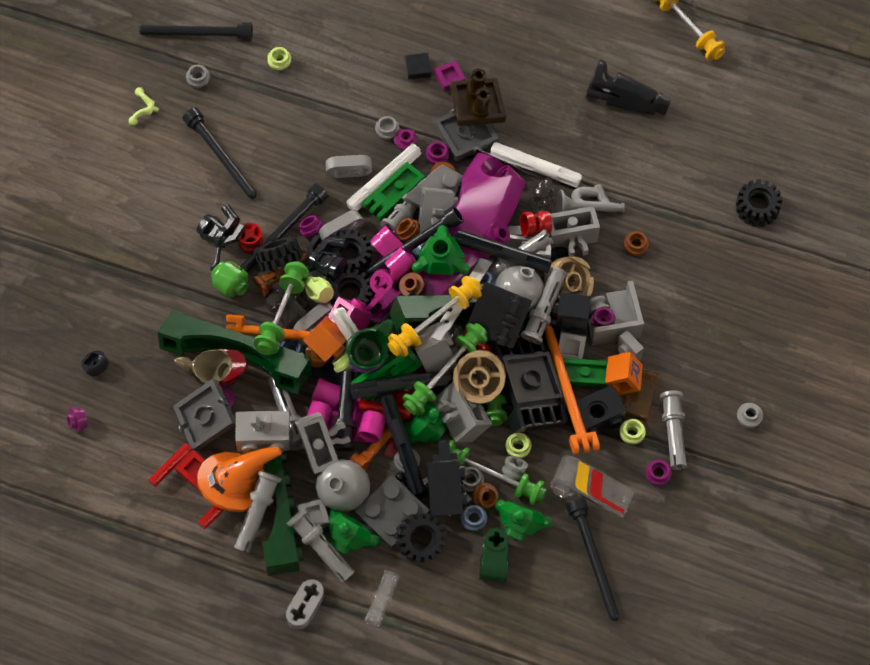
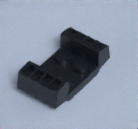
M517 338L514 348L493 341L491 353L496 355L504 365L506 372L505 382L514 406V410L508 417L513 433L559 428L568 422V417L564 406V395L550 353L545 349L543 342L542 344H535L523 338Z

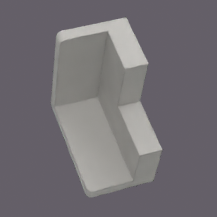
M628 281L626 290L606 293L605 296L606 303L616 317L615 324L595 327L591 323V318L588 319L587 328L592 346L618 342L619 336L627 330L635 339L641 338L644 321L633 281Z

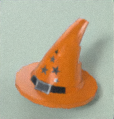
M273 446L245 454L223 452L210 456L202 462L197 473V483L202 495L214 506L227 511L244 512L249 510L252 502L250 494L255 491L260 477L258 475L259 470L264 471L263 465L282 455L281 448Z

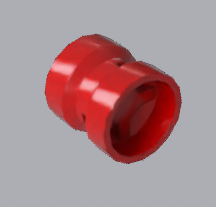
M539 211L537 214L523 212L520 217L522 235L524 237H533L544 229L551 234L552 218L549 211Z

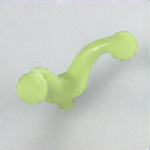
M140 87L135 90V94L143 99L147 104V108L137 111L129 118V124L132 126L137 125V118L139 116L151 115L152 111L158 112L159 108L154 106L155 101L145 95L144 90Z

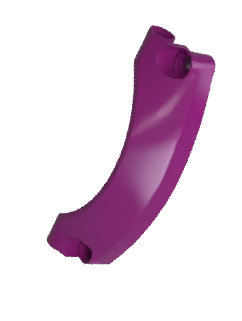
M484 153L476 154L463 174L460 195L455 205L462 214L464 223L456 228H448V233L454 237L457 230H462L486 238V231L491 224L501 222L507 227L519 202L526 181L509 165L504 166L494 156ZM459 245L465 255L463 258L464 262L470 267L469 273L466 275H462L459 272H454L452 275L428 274L427 271L417 273L423 278L425 283L421 295H450L449 288L452 286L458 288L462 286L461 279L465 276L469 277L480 258L488 260L490 255ZM400 280L392 287L396 291H400ZM411 281L408 284V288H412L415 282ZM378 302L371 311L374 315L367 328L375 326L390 310L387 308L383 311L381 309L382 305Z

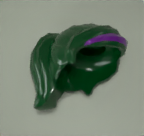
M387 319L371 328L359 330L349 338L346 344V353L349 356V365L354 370L367 373L386 365L389 361L390 350L388 347V336L394 330L392 320Z

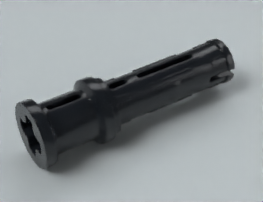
M352 371L341 372L338 417L333 422V426L344 422L346 427L338 430L335 437L343 438L348 435L351 442L345 444L335 443L333 447L336 451L350 452L355 450V445L352 443L353 431L356 429L357 424L353 420L355 399L352 398L350 387L351 382L357 378V373L353 372L352 374Z

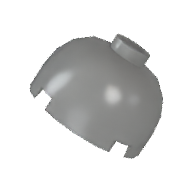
M525 266L508 267L500 273L495 281L496 286L533 300L528 312L536 308L544 289L541 277L534 270Z
M339 459V462L333 463L324 471L319 472L316 480V491L319 499L325 506L335 511L347 513L356 510L367 499L370 491V480L367 472L358 463Z

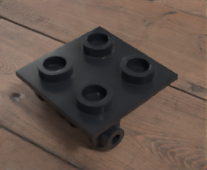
M484 281L481 290L482 296L477 299L468 323L480 324L487 331V338L496 341L497 344L502 346L506 345L514 348L533 300Z

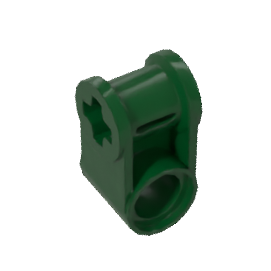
M493 528L485 535L480 561L479 580L506 583L509 539L507 533L500 528ZM493 540L498 541V547L493 546Z

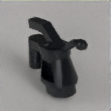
M229 204L221 207V211L228 218L225 225L217 216L207 214L197 226V233L200 237L217 247L215 262L210 266L211 271L219 264L221 249L226 245L238 242L247 228L241 223L239 224L240 218Z
M315 235L307 246L309 260L306 267L318 270L327 278H339L347 266V260L339 253L329 252L331 247L346 249L348 246L347 239L325 237L317 248L321 238Z

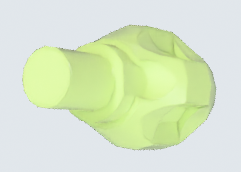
M308 277L307 280L303 281L306 293L313 301L327 303L332 299L334 295L333 288L324 278Z

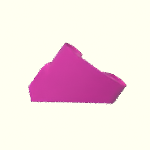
M386 225L370 240V243L377 249L379 260L404 244ZM400 247L385 262L387 266L385 269L374 272L370 279V286L375 295L365 308L369 311L412 268L416 259L411 252L408 253L403 247Z
M319 378L311 397L312 402L307 416L320 412L327 430L332 429L333 422L338 417L340 386ZM357 398L355 399L353 420L357 424L356 429L353 431V441L377 443L381 439L387 418L379 412L359 410V404L362 399Z

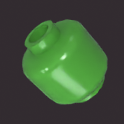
M233 261L220 262L211 273L213 287L228 298L243 295L249 287L248 273Z

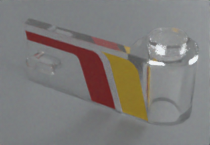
M568 455L562 457L550 483L553 492L557 496L567 498L568 496L578 494L620 519L624 517L635 492L580 459Z

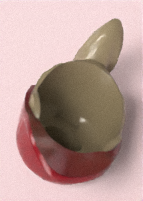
M229 349L204 351L193 361L188 357L174 359V362L185 374L197 376L204 384L212 379L218 380L221 387L233 385L248 367L247 359L241 352Z

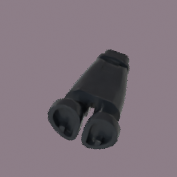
M599 60L585 98L590 100H605L607 105L639 113H649L651 115H654L656 112L665 116L671 103V99L662 97L661 92L658 93L657 90L620 72L617 73L616 78L611 77L607 72V63L603 60Z

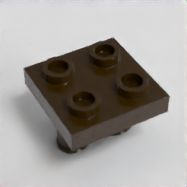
M477 68L472 71L471 80L450 81L449 88L458 126L505 123L506 114L497 78L486 79L485 71Z

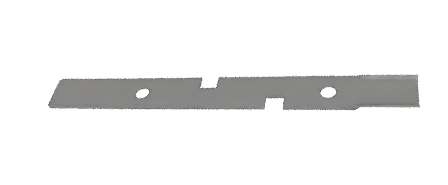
M480 258L469 277L476 278L480 283L492 262ZM454 304L450 307L453 309L451 312L446 311L430 337L440 342L443 340L462 311L461 307Z

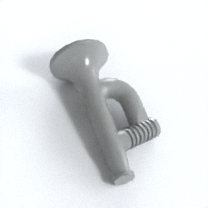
M601 184L594 187H578L572 192L571 198L563 190H559L556 197V213L594 206L595 211L601 212L621 211L623 213L625 209L624 203L618 204L609 201ZM581 197H597L599 202L585 201Z

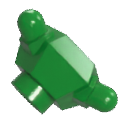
M445 225L439 226L437 233L429 237L418 253V261L412 265V270L415 273L427 271L428 274L452 275L454 272H459L462 275H466L470 271L469 265L464 262V253L455 238L448 233V228Z
M427 401L423 405L425 412L422 415L418 413L412 414L405 427L411 442L410 444H415L417 441L427 442L428 440L435 443L445 432L446 426L442 423V416L438 409L435 408L436 405Z
M500 499L495 504V508L499 511L501 523L506 526L505 532L508 536L524 541L526 534L533 535L538 530L549 528L552 525L550 517L543 516L542 513L518 503L506 502Z
M335 510L329 512V534L332 537L330 544L336 550L348 555L350 549L358 550L363 546L376 547L380 544L379 536L371 534L364 524L353 517Z

